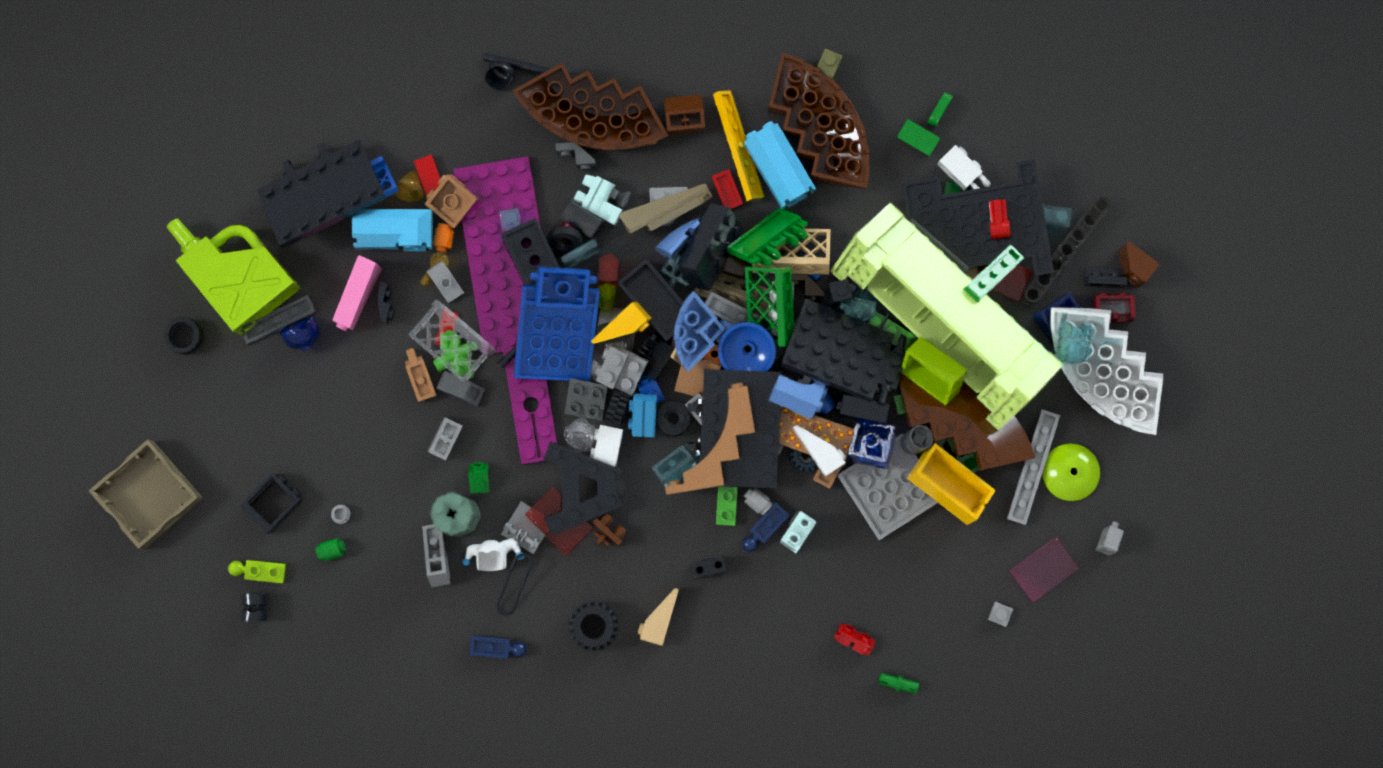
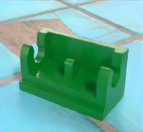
M907 119L897 138L928 156L931 155L940 140V137Z

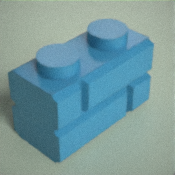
M635 393L633 400H629V412L633 413L632 418H629L628 429H632V436L655 437L656 394L645 395Z

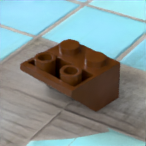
M701 94L664 98L668 136L705 132Z

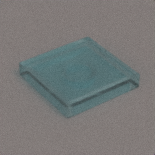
M593 239L562 256L561 260L565 268L569 269L600 252L598 244Z

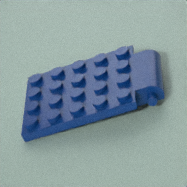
M538 267L537 273H530V280H536V285L522 284L513 376L514 378L565 381H570V378L590 382L594 344L591 340L595 338L600 291L597 288H589V284H596L597 277L590 276L589 270Z

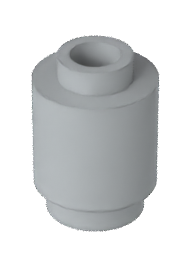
M750 488L744 495L746 498L744 502L762 515L773 504L770 498L758 488Z

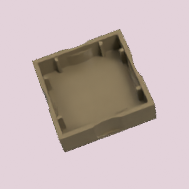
M148 439L131 453L117 469L108 473L89 490L104 510L116 519L120 528L138 549H146L203 499L154 441Z

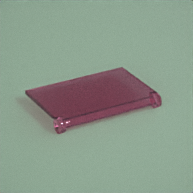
M1054 537L1012 568L1010 573L1030 600L1035 602L1077 571L1079 567L1061 545L1060 540Z

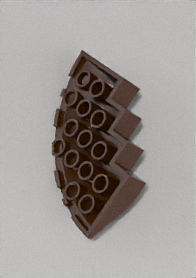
M782 53L768 113L786 117L782 132L785 136L800 139L796 153L797 157L814 162L810 175L811 180L830 185L867 189L870 172L869 146L863 123L853 103L840 89V86L832 78L821 72L820 69L813 67L800 58Z
M560 63L512 90L522 106L542 126L559 137L581 146L604 150H624L645 146L668 136L641 85L623 94L615 78L597 86L588 70L571 79L564 64Z
M901 374L898 387L908 428L927 424L933 433V442L951 438L955 457L974 453L979 471L1035 458L1031 443L1016 416L1014 415L998 431L986 419L992 412L977 398L980 393H976L966 382L962 381L963 384L960 392L947 405H944L905 375Z

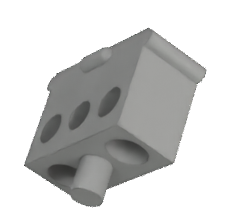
M1113 521L1111 526L1102 530L1096 551L1109 556L1117 553L1124 532L1118 529L1119 523Z

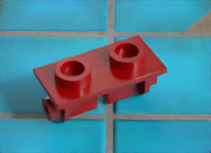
M840 623L839 629L834 635L837 642L849 647L851 642H854L855 644L852 649L862 655H869L874 648L875 640L870 635L862 634L848 624Z

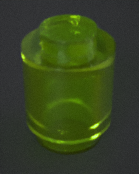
M603 283L597 288L600 291L598 306L603 310H609L616 302V288L610 283Z

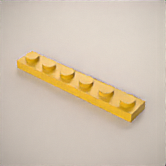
M718 91L713 96L747 201L760 200L764 198L763 190L754 162L744 146L746 137L731 91Z

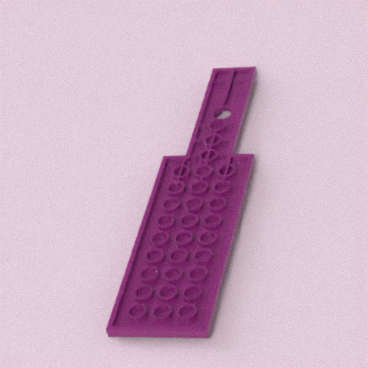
M528 156L454 169L455 177L465 185V188L479 198L462 219L484 355L503 353V356H505L517 343L523 283L501 239V234L534 218L537 219L540 226ZM523 242L521 246L528 249L532 244L530 242ZM532 259L530 260V264L532 266H538L540 264V261L538 259ZM514 357L505 365L521 465L546 461L543 459L550 441L557 443L547 380L514 378ZM533 397L538 400L539 406L536 411L528 412L525 410L524 402L527 398Z

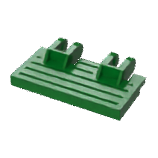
M779 207L727 246L728 253L756 265L760 263L770 267L773 264L772 259L779 260L781 258V253L777 250L778 247L784 243L797 246L800 242L799 239L805 240L808 237L806 231L803 230L808 225V222L802 220L801 216L785 209L782 210Z

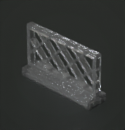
M435 299L432 303L433 307L408 335L465 383L488 355H492L496 349L438 299ZM434 313L439 315L440 324L430 325L431 316ZM452 326L453 336L444 337L443 327ZM440 327V337L431 338L430 328ZM420 329H427L426 339H418L415 335ZM458 338L467 339L466 348H457ZM453 339L454 349L444 350V340ZM440 340L441 350L432 351L431 341ZM471 350H480L483 353L478 360H471ZM467 351L468 361L458 362V352ZM454 352V362L446 363L444 353ZM468 364L467 373L461 376L458 373V365Z

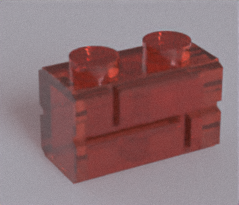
M604 254V257L599 258V283L601 286H618L619 260L615 258V255Z

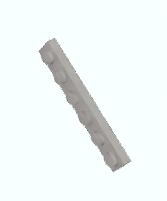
M1043 409L1040 411L1030 442L1035 458L1024 461L1006 518L1007 520L1022 525L1027 523L1060 418L1058 414Z

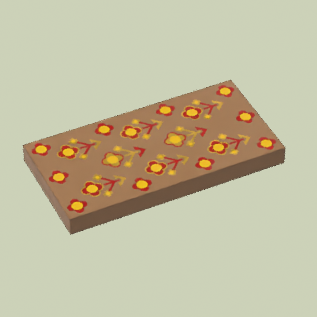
M782 406L780 411L779 445L810 455L793 430V427L797 425L833 445L836 450L840 448L847 458L855 429L813 415L812 419L808 420Z

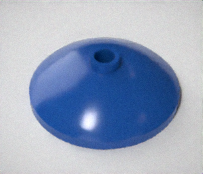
M741 322L731 326L724 332L719 341L718 356L725 370L768 371L775 360L776 346L772 335L764 327L753 322ZM747 345L751 346L752 350L749 352L745 350V346Z

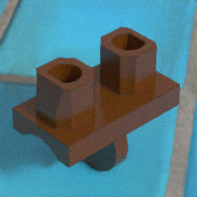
M608 513L593 521L604 532L603 535L597 530L594 532L593 535L598 538L595 544L599 546L603 543L608 547L611 544L606 539L608 536L620 546L627 530L621 525L613 532L607 527L614 520Z

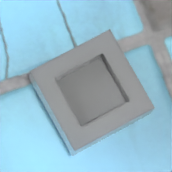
M994 602L987 620L1007 627L1013 609Z

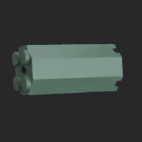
M453 492L437 498L430 513L436 529L458 537L474 532L481 519V514L475 501Z

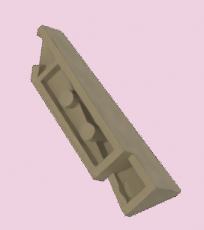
M702 184L621 212L619 217L628 234L646 226L648 231H653L701 205L713 196L707 185Z

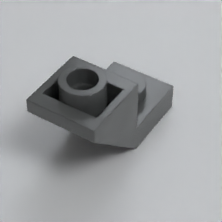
M573 142L555 143L557 155L571 157L572 154H575L576 166L581 168L582 171L592 170V167H596L595 159L579 145Z
M444 371L436 388L477 407L485 391L484 388L446 371Z

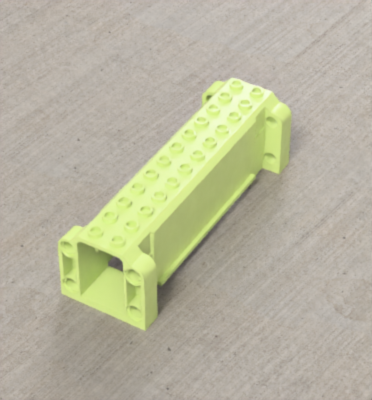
M892 203L887 205L854 236L830 270L839 280L850 277L862 290L868 287L867 290L918 338L922 337L926 341L931 342L933 346L945 352L951 359L963 365L967 369L963 381L976 393H980L977 398L992 412L986 419L998 431L1063 366L1052 353H1049L1041 343L1037 342L1027 330L1023 329L1012 316L1008 315L987 294L977 303L964 290L972 279L944 255L913 223L909 222Z

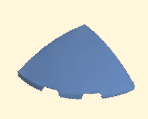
M703 217L694 219L672 231L655 247V250L666 259L668 257L673 260L682 248L685 249Z
M694 291L683 303L674 330L676 353L687 372L715 345L713 341L725 330L717 320V317Z

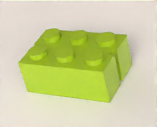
M922 337L907 349L902 364L903 375L944 405H947L960 392L963 384L962 381L967 372L963 365L951 359L945 352L940 351L931 342L926 341Z

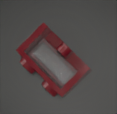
M1099 293L1093 299V309L1111 310L1110 323H1131L1135 319L1134 295H1128V293H1118L1117 295Z

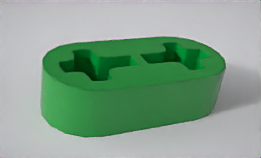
M944 92L927 123L936 127L950 103L952 95Z

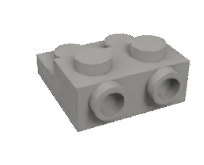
M615 344L610 348L607 347L602 356L605 361L603 365L598 366L595 375L598 376L596 381L611 389L616 388L633 396L648 360Z

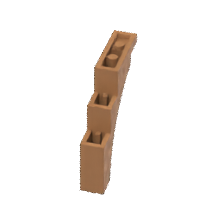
M743 383L731 384L732 388L728 389L729 410L727 421L715 447L701 462L683 472L684 483H680V480L670 481L669 485L665 486L666 495L724 485L721 462L740 459L736 435L755 432L748 388L743 386Z

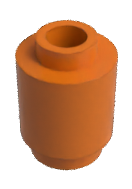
M438 223L433 239V247H436V251L447 252V250L452 248L453 227L448 224Z

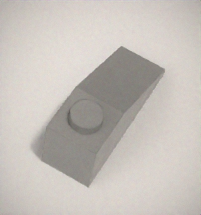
M434 524L422 526L426 572L431 587L451 584L444 534L436 529Z

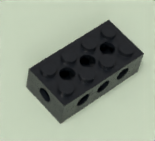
M536 218L501 234V239L523 284L536 285V280H530V273H537L538 267L560 268ZM523 242H530L532 246L525 249L521 244ZM538 259L540 264L532 266L530 260Z

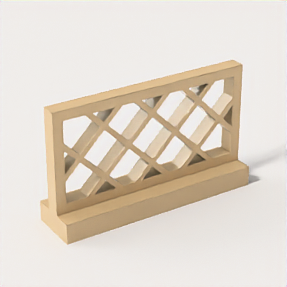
M803 229L808 235L807 239L802 243L799 242V245L792 251L786 247L787 243L782 244L777 250L783 249L788 254L779 260L772 259L773 264L770 266L791 267L792 274L829 275L831 229ZM818 235H827L826 240L821 244L815 239ZM812 241L817 247L810 252L805 246ZM801 249L807 254L804 257H797L795 255ZM821 249L826 254V258L816 257L814 254ZM757 263L756 265L752 264V266L768 267L760 263Z

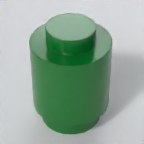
M339 538L321 542L316 546V554L320 561L342 557L346 551L344 541H340Z

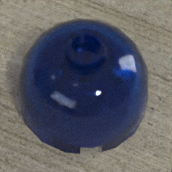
M309 317L295 322L291 327L288 325L279 332L288 347L307 351L313 348L312 344L317 341L320 330L316 318Z

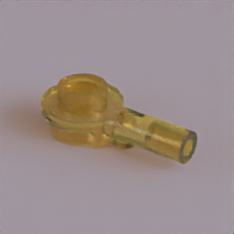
M442 252L434 253L430 258V268L442 260L448 267L449 259L446 254ZM426 273L419 283L426 286L431 280L429 274Z

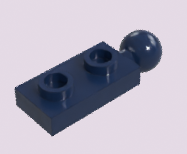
M775 502L749 530L753 536L746 537L743 540V549L747 552L755 551L758 545L757 542L760 540L764 544L790 515Z
M471 636L469 655L508 659L509 653H512L515 657L524 656L527 647L522 642L510 645L511 639Z

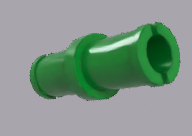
M881 672L878 679V685L892 687L895 691L903 690L916 694V690L919 687V682L903 679L899 675L895 677Z

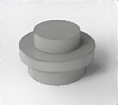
M337 505L332 509L331 517L335 523L344 524L349 521L351 512L347 506Z

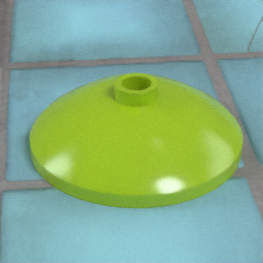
M1073 443L1063 444L1054 448L1048 454L1042 478L1047 489L1055 497L1065 501H1077L1086 498L1095 490L1100 479V467L1095 455L1086 447ZM1072 468L1076 469V475L1071 474L1070 470Z

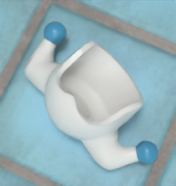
M509 538L501 542L487 540L481 544L468 546L462 563L465 566L470 565V559L475 555L477 570L498 571L506 568V555L509 551L513 550L516 556L523 553L515 538Z

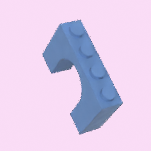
M779 375L769 401L812 419L815 412L819 413L823 402L820 400L824 399L828 390L825 386L829 385L813 379V384H800Z

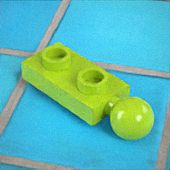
M246 560V566H243L239 561H233L228 566V571L232 576H239L245 573L244 579L284 583L286 564Z

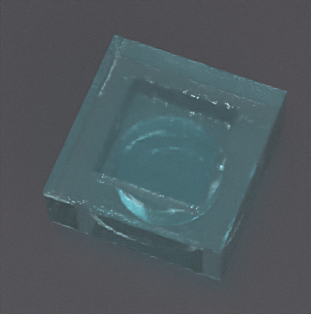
M518 208L499 211L503 231L521 225Z

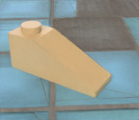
M675 588L645 620V623L640 624L638 634L641 635V640L663 645L679 589Z

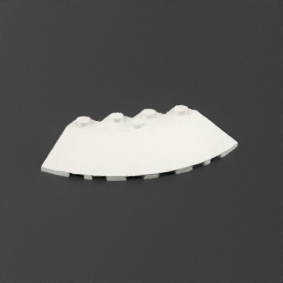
M1051 307V332L1054 349L1058 360L1063 364L1061 368L1077 393L1098 413L1108 417L1115 423L1138 432L1156 435L1163 374L1144 372L1146 353L1126 351L1128 331L1109 330L1111 310Z

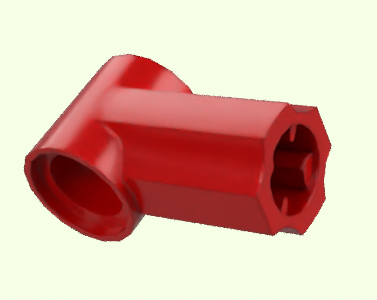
M1005 200L989 201L991 239L1011 237Z

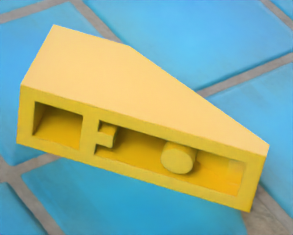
M637 301L632 302L591 342L595 344L638 332L639 330L643 332L650 325L648 322L652 318Z

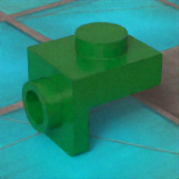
M475 462L469 465L470 493L490 492L488 463Z

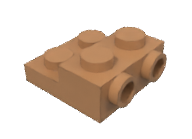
M448 174L447 176L443 175L438 181L439 186L437 189L431 190L426 196L428 200L425 205L451 227L456 228L479 198L465 188V185L456 177Z

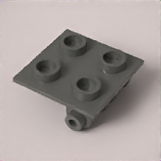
M570 378L564 414L602 421L608 387L600 383Z

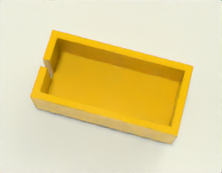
M936 443L925 449L907 477L908 480L966 525L979 518L985 508L984 505L989 502L995 492V489Z

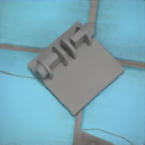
M521 501L508 523L505 524L501 535L508 539L515 538L519 546L534 554L549 530L544 519L546 516Z

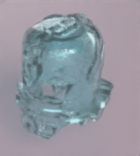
M1062 313L1058 330H1056L1059 339L1057 341L1055 357L1064 364L1086 362L1090 355V346L1088 345L1091 344L1092 336L1095 335V329L1088 322L1083 324L1081 328L1071 327V323L1067 321V313Z

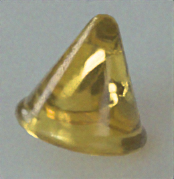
M416 170L409 171L400 180L395 182L399 191L395 192L394 195L399 199L408 202H416L422 199L424 192Z

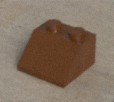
M1130 241L1119 249L1123 277H1127V284L1132 287L1136 286L1138 288L1145 284L1160 265Z

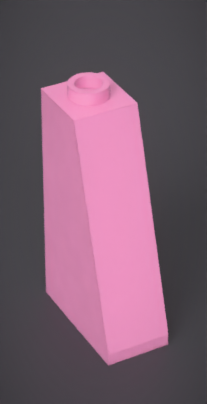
M360 255L355 262L332 320L337 323V328L344 331L354 329L382 270L377 263Z

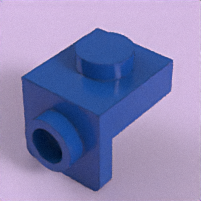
M646 375L641 377L637 386L641 394H656L657 403L665 399L656 380L653 381Z

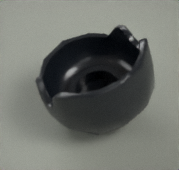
M501 60L494 61L484 73L485 82L496 90L504 91L513 82L515 72L508 63Z

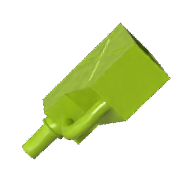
M179 218L172 220L167 225V229L182 247L181 252L184 253L176 262L230 329L240 336L243 335L241 331L243 326L251 322L253 324L256 323L255 320L274 311L301 289L275 255L267 249L259 237L248 227L232 225L220 231L212 239L205 236L200 240L199 237L195 238ZM240 236L253 249L223 253L219 247L230 238ZM254 324V325H252V326H250V327H248V328H245V329H244L245 333H246L247 331H249L252 327H254L256 324Z

